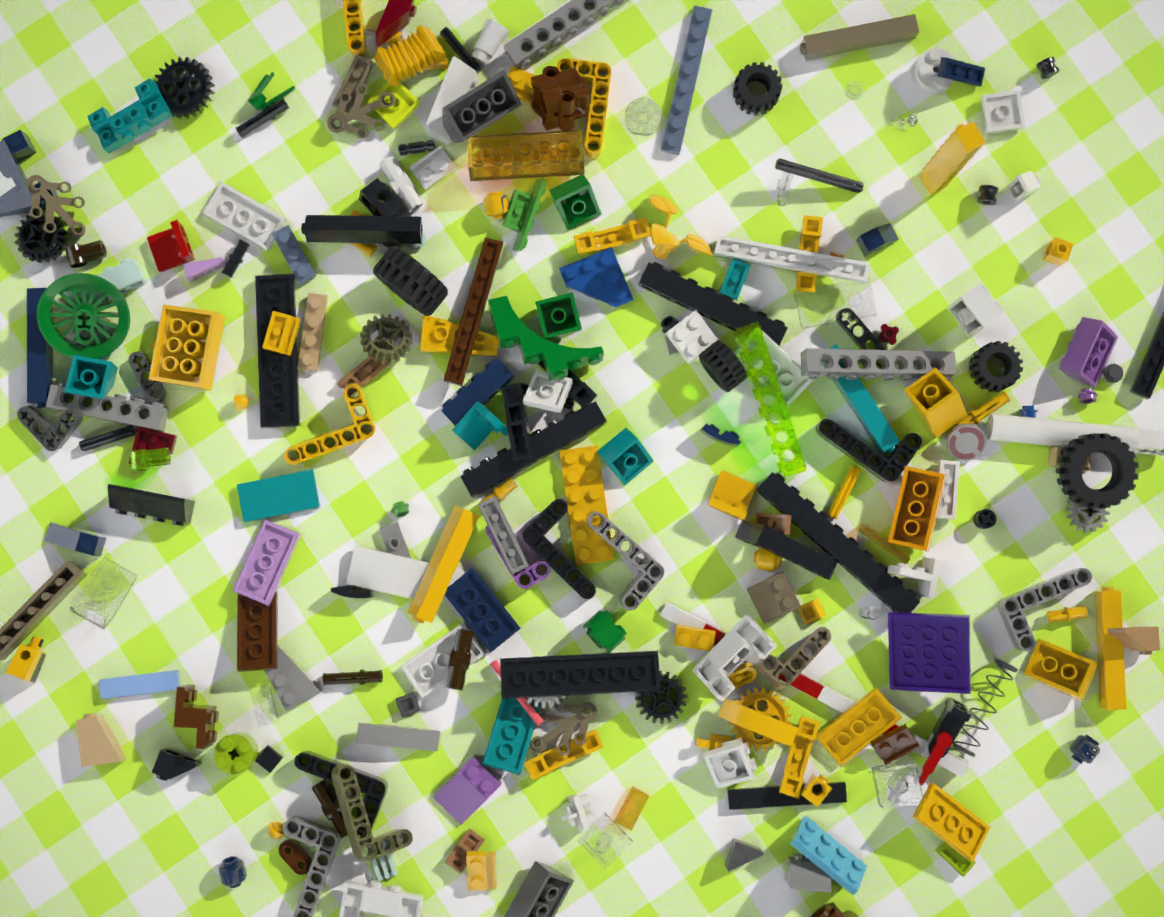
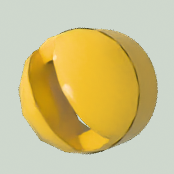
M243 394L234 396L237 411L245 409L249 405L248 398Z

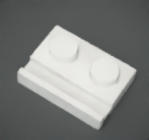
M441 146L409 167L425 191L457 170Z

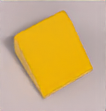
M818 598L797 608L804 625L826 616Z

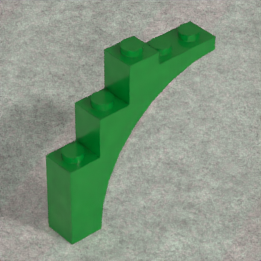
M507 295L488 299V309L499 348H512L518 344L524 365H534L543 360L549 381H560L568 377V369L575 370L588 364L597 365L603 361L604 352L602 346L572 348L555 344L531 331L519 319L512 309Z

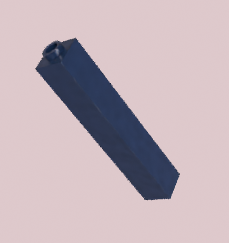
M27 288V403L34 405V408H46L51 384L53 385V348L44 339L37 322L38 303L46 288Z

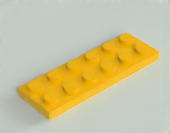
M598 445L559 451L576 565L614 560L613 547L586 523L587 515L593 511L599 512L608 518L600 459L597 453ZM599 516L592 518L593 526H597L600 523L601 519ZM610 529L606 532L607 538H611Z

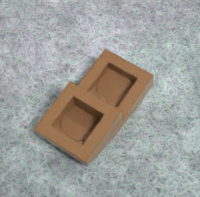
M469 828L444 863L461 874L467 866V851H478L485 839Z

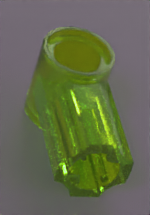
M169 448L130 451L132 471H143L150 469V467L171 465Z

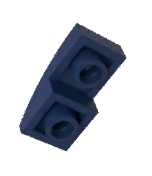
M707 423L701 429L703 434L722 444L737 447L741 443L739 440L740 436L732 430L730 432L726 430L720 435V430L715 425L710 424L709 426Z

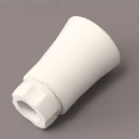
M486 19L471 57L481 64L488 65L502 41L509 34V31L501 24L491 19Z

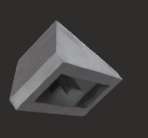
M734 838L725 866L729 872L763 856L764 853L761 848Z

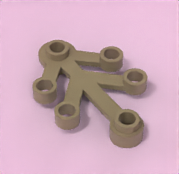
M359 84L356 89L357 95L351 112L344 115L346 105L352 100V95L349 92H342L339 97L340 102L337 112L328 118L327 125L334 133H340L345 130L357 135L360 139H364L369 134L368 129L365 127L357 128L348 124V122L356 120L374 127L377 131H382L386 126L385 122L382 119L375 120L365 116V114L382 106H393L396 98L391 92H383L378 100L361 107L364 96L369 92V87L366 84ZM361 86L366 88L365 93L360 92ZM344 94L349 96L348 101L343 100ZM386 96L391 97L390 103L385 101ZM336 119L340 121L339 127L334 125ZM378 121L383 124L381 129L376 126ZM361 129L365 130L366 132L364 137L360 136L359 131Z
M32 175L26 180V188L32 193L31 208L29 210L31 217L39 218L42 216L43 212L39 207L40 196L46 201L45 223L43 225L45 232L53 233L56 230V224L54 223L55 211L69 226L68 232L72 237L77 238L85 234V226L80 222H75L61 206L68 205L82 208L85 205V200L80 196L75 198L51 196L47 191L59 190L61 193H68L71 191V184L69 182H46L39 175ZM34 181L39 182V188L33 186ZM62 184H66L68 186L67 191H64L62 189ZM76 199L81 200L82 203L80 206L76 205ZM33 209H38V216L32 213ZM48 223L53 226L51 231L46 228ZM76 226H79L81 228L80 233L75 232L74 229Z
M560 700L564 707L558 709L559 704L555 702L554 707L558 712L563 713L567 711L576 714L571 718L551 715L545 710L540 711V717L543 714H547V718L543 720V723L549 722L559 724V726L542 737H534L530 742L531 749L535 753H543L547 748L548 742L564 733L562 743L558 745L557 750L562 756H567L570 753L569 746L574 725L580 721V729L575 734L574 741L578 745H584L587 741L586 733L589 722L597 716L596 706L591 702H584L580 706L566 704L563 700ZM589 708L590 713L585 715L584 710ZM582 735L584 737L583 741L578 742L577 738ZM536 741L541 742L539 747H535ZM566 746L567 751L562 753L561 748Z

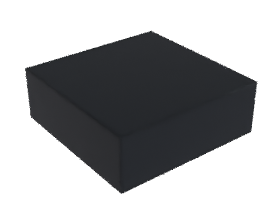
M267 745L255 762L271 773L284 757L270 745Z

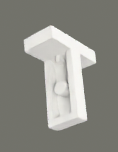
M923 557L922 567L913 566V569H909V565L904 563H898L897 566L889 565L888 573L919 580L916 594L921 597L934 598L942 560Z

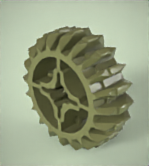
M382 313L380 318L374 316L373 321L368 319L367 325L363 326V332L360 334L362 338L360 344L364 346L363 351L368 352V358L374 356L375 362L381 359V363L384 364L385 360H388L391 365L393 359L399 362L400 357L405 358L406 352H410V346L413 342L411 339L412 332H409L410 327L405 326L404 320L399 322L398 316L393 319L391 314L388 317H384ZM378 330V336L372 341L371 335ZM401 337V344L395 348V341Z

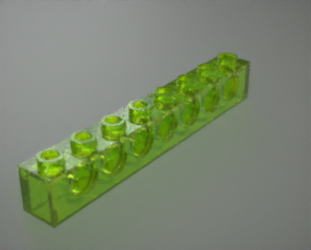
M757 321L737 328L734 338L736 344L741 345L743 352H740L743 364L747 363L749 370L746 371L749 382L753 381L755 388L752 389L755 400L759 399L761 405L758 408L761 419L765 418L767 423L764 426L767 437L771 436L773 444H770L773 455L777 454L779 462H776L778 471L783 473L784 478L807 471V465L760 322ZM747 340H755L757 343L756 349H748L746 346ZM754 358L762 359L763 366L761 368L753 366L752 361ZM762 376L767 377L769 385L761 386L758 379ZM765 396H774L775 403L768 405L764 400ZM777 413L781 416V421L774 423L771 421L770 416ZM785 432L788 436L787 440L779 441L776 436L777 433ZM790 450L794 456L792 459H785L782 453Z

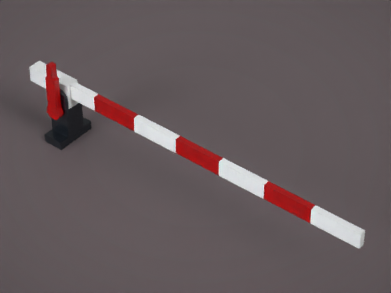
M669 602L665 604L660 616L678 625L716 631L714 645H717L727 634ZM753 652L745 661L757 667V663L762 658ZM764 661V667L771 670V663ZM802 673L790 684L842 713L856 703ZM778 675V679L786 682L785 676ZM948 697L946 700V707L927 740L912 733L920 745V748L914 751L926 758L922 766L923 770L917 779L920 785H924L929 774L933 773L937 764L962 778L970 766L968 761L949 752L965 721L968 722L972 716L966 705L951 697ZM894 724V725H893L892 727H890L887 731H885V732L883 733V735L886 734V733H888V732H890V731H892V730H894V729H896V728H898V727H900V726L897 725V724Z

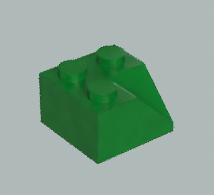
M573 292L535 302L544 339L553 341L582 330Z

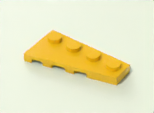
M423 315L420 351L451 354L459 324ZM478 331L472 355L497 357V337Z

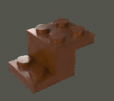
M186 684L178 686L176 690L173 727L196 728L195 749H205L212 746L217 740V731L215 730V723L218 722L219 712L216 711L217 706L193 704L197 699L195 685Z

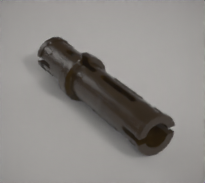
M361 669L359 672L323 673L322 681L323 686L383 682L382 670L365 671Z

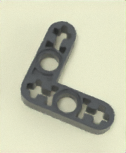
M31 405L21 407L17 412L19 421L45 449L51 452L61 449L83 420V413L78 407L66 409L53 426ZM38 423L42 425L43 433L39 432ZM61 424L66 428L65 434L60 430Z

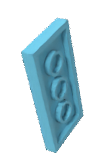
M805 815L800 820L790 844L849 893L854 895L859 890L867 865Z

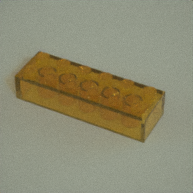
M582 130L472 136L468 138L470 181L585 175Z

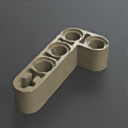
M819 627L809 635L784 664L773 655H768L764 660H759L757 670L775 688H786L830 642L831 632L825 627ZM821 634L823 636L822 640L816 644L814 641ZM804 647L810 648L811 656L805 654ZM764 661L771 663V670L764 667ZM791 661H796L798 663V670L794 669L791 666ZM778 675L785 676V684L778 680Z

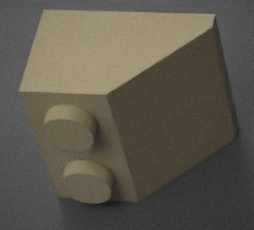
M783 571L746 589L763 624L801 607Z

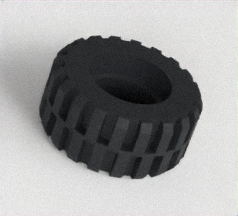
M398 247L389 248L373 268V274L384 285L425 316L432 315L448 295L447 287L434 274Z
M1090 433L1078 436L1077 439H1072L1069 442V446H1064L1061 450L1063 455L1058 456L1057 462L1060 465L1059 468H1055V473L1059 474L1060 478L1056 479L1057 483L1062 485L1061 491L1063 494L1068 495L1069 500L1078 503L1080 506L1097 509L1110 508L1111 505L1116 506L1121 503V499L1126 500L1130 496L1129 490L1134 491L1136 487L1133 482L1138 480L1139 474H1135V468H1139V464L1133 460L1136 457L1134 451H1129L1130 446L1126 442H1121V438L1111 436L1110 434ZM1094 452L1106 455L1112 466L1111 478L1101 489L1089 488L1084 482L1081 473L1084 460Z

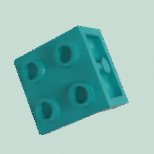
M478 401L452 429L473 450H476L492 431L496 434L500 431L504 436L508 434L507 427Z

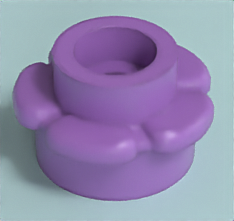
M1091 388L1081 390L1078 398H1080V403L1091 404L1096 402L1098 393Z

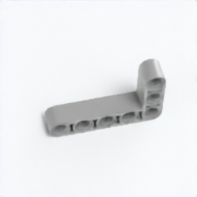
M596 511L590 512L586 517L587 525L640 570L619 596V603L623 608L629 611L635 610L663 578L664 568L603 514ZM594 516H599L601 519L597 526H593L591 522ZM613 528L615 530L614 537L607 538V530ZM624 541H628L630 544L626 551L621 550V544ZM638 554L644 555V560L641 563H636L635 559ZM657 566L658 573L651 576L650 569ZM645 581V589L638 590V583ZM628 596L633 597L631 605H625V599Z
M1075 568L999 600L997 605L1013 646L1017 650L1029 652L1036 645L1035 638L1023 611L1088 585L1092 581L1090 570ZM1079 572H1082L1084 576L1081 582L1077 579ZM1061 579L1066 582L1064 589H1061L1059 586ZM1044 586L1048 589V594L1045 597L1041 593V589ZM1026 593L1030 596L1028 604L1023 601V596ZM1007 601L1012 603L1010 611H1007L1005 608ZM1016 619L1020 622V627L1017 630L1013 627V622ZM1024 637L1028 641L1025 648L1021 646V640Z
M294 816L284 823V834L290 838L316 846L317 850L293 917H300V912H305L308 917H314L341 837L335 829ZM290 822H294L297 824V831H292L290 829ZM308 829L316 831L315 838H311L308 835ZM326 836H333L335 844H329L326 841ZM321 854H325L328 857V863L320 861L319 857ZM313 874H319L322 878L321 882L314 881ZM306 893H312L315 896V901H309L306 898Z

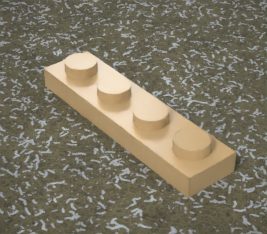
M308 293L298 369L318 371L328 304L327 295Z

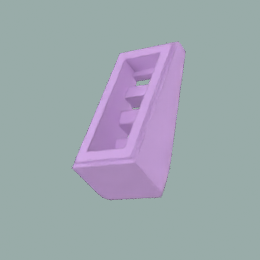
M219 257L185 263L186 279L190 282L195 281L224 267L226 261Z

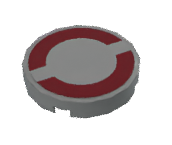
M958 424L947 435V449L958 460H972L978 457L985 449V434L975 424Z

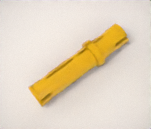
M1001 392V394L986 402L975 411L971 410L969 415L958 422L956 426L962 423L978 425L982 419L1010 402L1009 396L1006 392Z

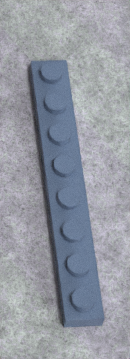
M694 5L661 148L662 152L680 155L712 9Z

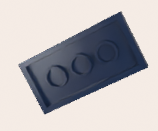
M473 567L447 588L445 592L446 598L490 653L521 629Z

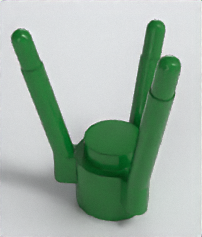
M271 72L270 75L266 74L247 101L258 111L261 108L265 110L267 105L270 106L295 90V86L265 102L267 98L262 92L275 75L274 72Z

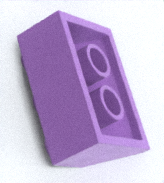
M1082 317L1076 327L1073 339L1068 345L1065 357L1061 360L1059 369L1068 377L1096 388L1118 336L1104 321Z

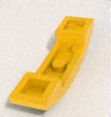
M803 216L799 250L818 253L823 217ZM796 271L795 291L815 293L817 274Z
M647 217L609 229L574 235L573 239L578 255L600 252L611 247L616 248L650 237L651 233Z
M727 698L724 699L718 713L719 717L791 747L799 729Z
M800 716L797 724L799 729L787 755L779 789L780 793L799 798L804 781V772L819 728V721Z
M596 729L586 733L587 741L584 745H578L574 738L571 739L570 753L567 756L559 754L557 745L525 761L524 764L532 781L584 755L603 748L604 746ZM582 735L577 738L578 742L584 739ZM566 746L561 748L562 753L567 751Z

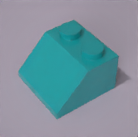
M74 355L64 392L104 400L114 386L118 367L111 361Z
M627 427L597 451L605 464L624 486L654 462L638 438Z

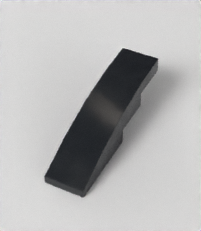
M522 383L503 386L504 409L507 418L506 426L513 460L519 461L532 458V441L526 405L523 404L524 393Z

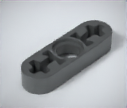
M133 352L129 356L128 361L144 393L150 401L162 402L166 397V391L161 382L150 381L145 383L142 379L144 373L150 372L151 363L148 357L141 352ZM137 356L143 358L140 362L145 367L144 369H141L139 364L134 363L137 361ZM149 386H153L155 390L160 391L158 398L152 397L154 391Z

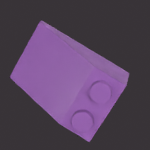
M476 755L433 797L460 825L502 784V781L486 765H482L483 762Z

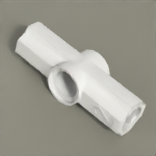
M391 156L382 160L379 164L381 170L390 181V186L397 197H400L409 213L420 209L424 204L415 192L412 182L406 173H403L394 157Z

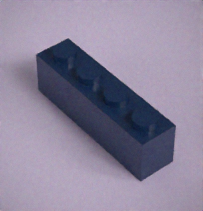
M498 358L495 361L493 359L485 365L486 369L481 374L479 372L470 379L471 383L467 387L465 385L456 392L457 396L453 400L450 398L442 405V413L454 426L457 425L477 401L484 406L503 386H506L514 378V375Z

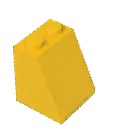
M936 367L904 389L905 394L922 422L935 438L968 416L959 392Z

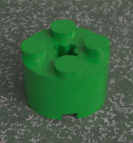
M598 610L582 625V628L588 629L586 634L600 649L602 647L606 649L604 653H611L625 640L624 636L627 633L620 625L617 626L612 622L614 618L607 610Z

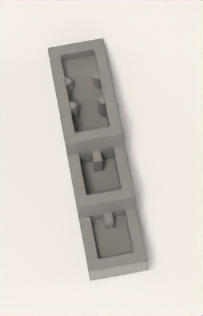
M358 722L356 743L438 751L440 731Z

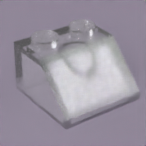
M916 762L890 763L871 767L879 807L888 810L920 803L923 795Z

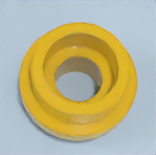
M281 822L269 823L267 834L271 838L280 840L285 836Z

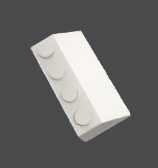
M454 56L425 125L430 139L449 146L452 140L444 127L442 107L477 87L479 82L476 71Z

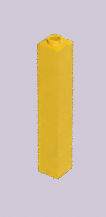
M454 506L407 612L414 616L413 620L422 624L424 621L433 622L479 515Z
M1101 587L1102 591H1095L1100 708L1105 710H1127L1124 645L1107 632L1108 628H1123L1121 591H1114V587Z

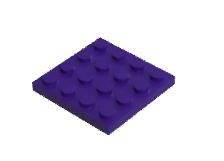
M888 613L890 690L971 693L970 615Z

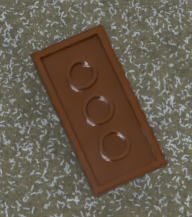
M275 592L269 606L238 594L237 671L278 669V593Z

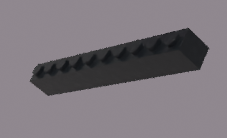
M771 472L755 491L781 514L791 515V522L837 561L839 565L889 609L898 613H911L921 601L917 599L918 595L909 588L907 590L903 587L901 579L895 575L892 577L887 573L888 568L880 562L877 564L873 560L874 556L867 550L862 551L858 547L859 543L854 538L846 537L843 534L844 530L839 525H833L828 521L830 518L823 511L818 512L814 509L815 504L808 498L804 500L799 495L800 491L793 485L789 487L784 482L786 479L781 474Z

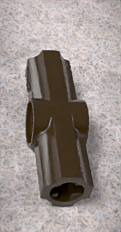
M457 629L454 648L449 659L450 669L446 688L463 690L466 671L469 669L471 660L470 651L474 632Z
M324 779L311 788L322 805L323 814L332 822L342 839L348 834L338 798L329 781Z

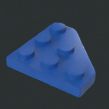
M612 247L559 268L565 286L569 289L581 292L588 297L600 300L615 308L634 300Z

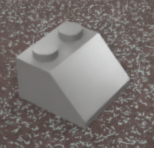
M793 854V857H788L786 882L790 888L831 893V877L811 860L805 859L804 855Z

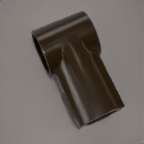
M102 240L84 245L74 244L65 248L70 268L83 267L87 265V262L107 257L106 247Z

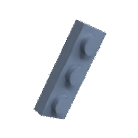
M287 225L273 232L272 235L298 284L301 285L316 277L290 226Z

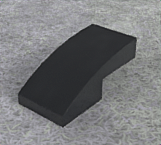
M353 585L330 588L332 593L343 597H374L373 590L354 592Z

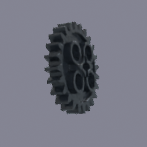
M178 57V62L171 59V65L165 62L166 69L159 68L161 75L155 74V77L159 79L155 82L171 111L172 117L176 115L179 119L182 116L189 119L190 114L196 117V111L203 113L201 108H208L206 101L212 102L209 95L215 93L210 89L215 86V84L210 82L213 79L209 74L210 71L204 68L201 62L198 63L196 59L191 61L189 57H186L185 60ZM185 72L184 77L180 78V74ZM200 83L199 87L194 90L195 84ZM173 86V91L168 93L169 88ZM188 98L187 103L182 105L183 99Z

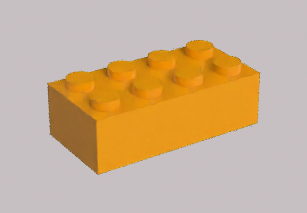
M905 466L888 543L929 552L945 485V474Z

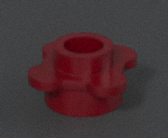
M882 324L878 340L894 345L897 342L896 335L899 333V328Z

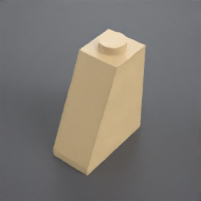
M95 713L83 714L82 719L76 720L81 767L117 763L126 760L124 751L103 716H95Z

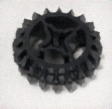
M45 212L39 218L26 215L27 220H20L22 226L16 227L19 233L14 234L18 238L15 241V244L19 246L17 248L18 251L22 253L23 257L29 258L32 262L36 260V262L42 263L44 260L48 263L50 262V257L57 260L55 254L62 255L60 249L61 247L66 248L63 242L68 241V238L64 236L68 233L67 230L63 229L65 225L60 222L58 217H54L56 230L53 233H47L44 229L38 227V225L45 223ZM50 224L51 226L47 230L51 231L53 229L52 224ZM39 246H42V247H44V249H45V250H42V251H33V250H32V248H34V247L37 248V247H39Z
M659 670L660 681L667 683L661 691H655V693L662 694L665 692L666 695L664 697H666L668 702L661 700L657 703L656 699L658 698L653 692H649L654 697L650 709L645 703L646 692H637L641 693V695L635 696L634 699L641 700V703L636 704V707L640 708L643 706L640 714L643 715L647 712L646 720L653 716V723L657 722V718H660V724H664V718H667V721L671 723L670 716L673 715L675 719H678V715L675 712L683 713L684 711L679 707L680 705H687L686 702L681 701L688 698L686 694H681V692L686 690V687H678L682 684V681L678 680L675 683L674 681L677 677L675 674L670 679V672L666 671L665 677H662V671ZM672 685L677 693L676 704L668 698ZM661 705H667L672 708L666 713L655 712Z

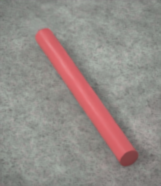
M494 660L490 665L501 678L500 664L497 660ZM517 698L537 726L541 725L544 722L533 706L527 703V699Z

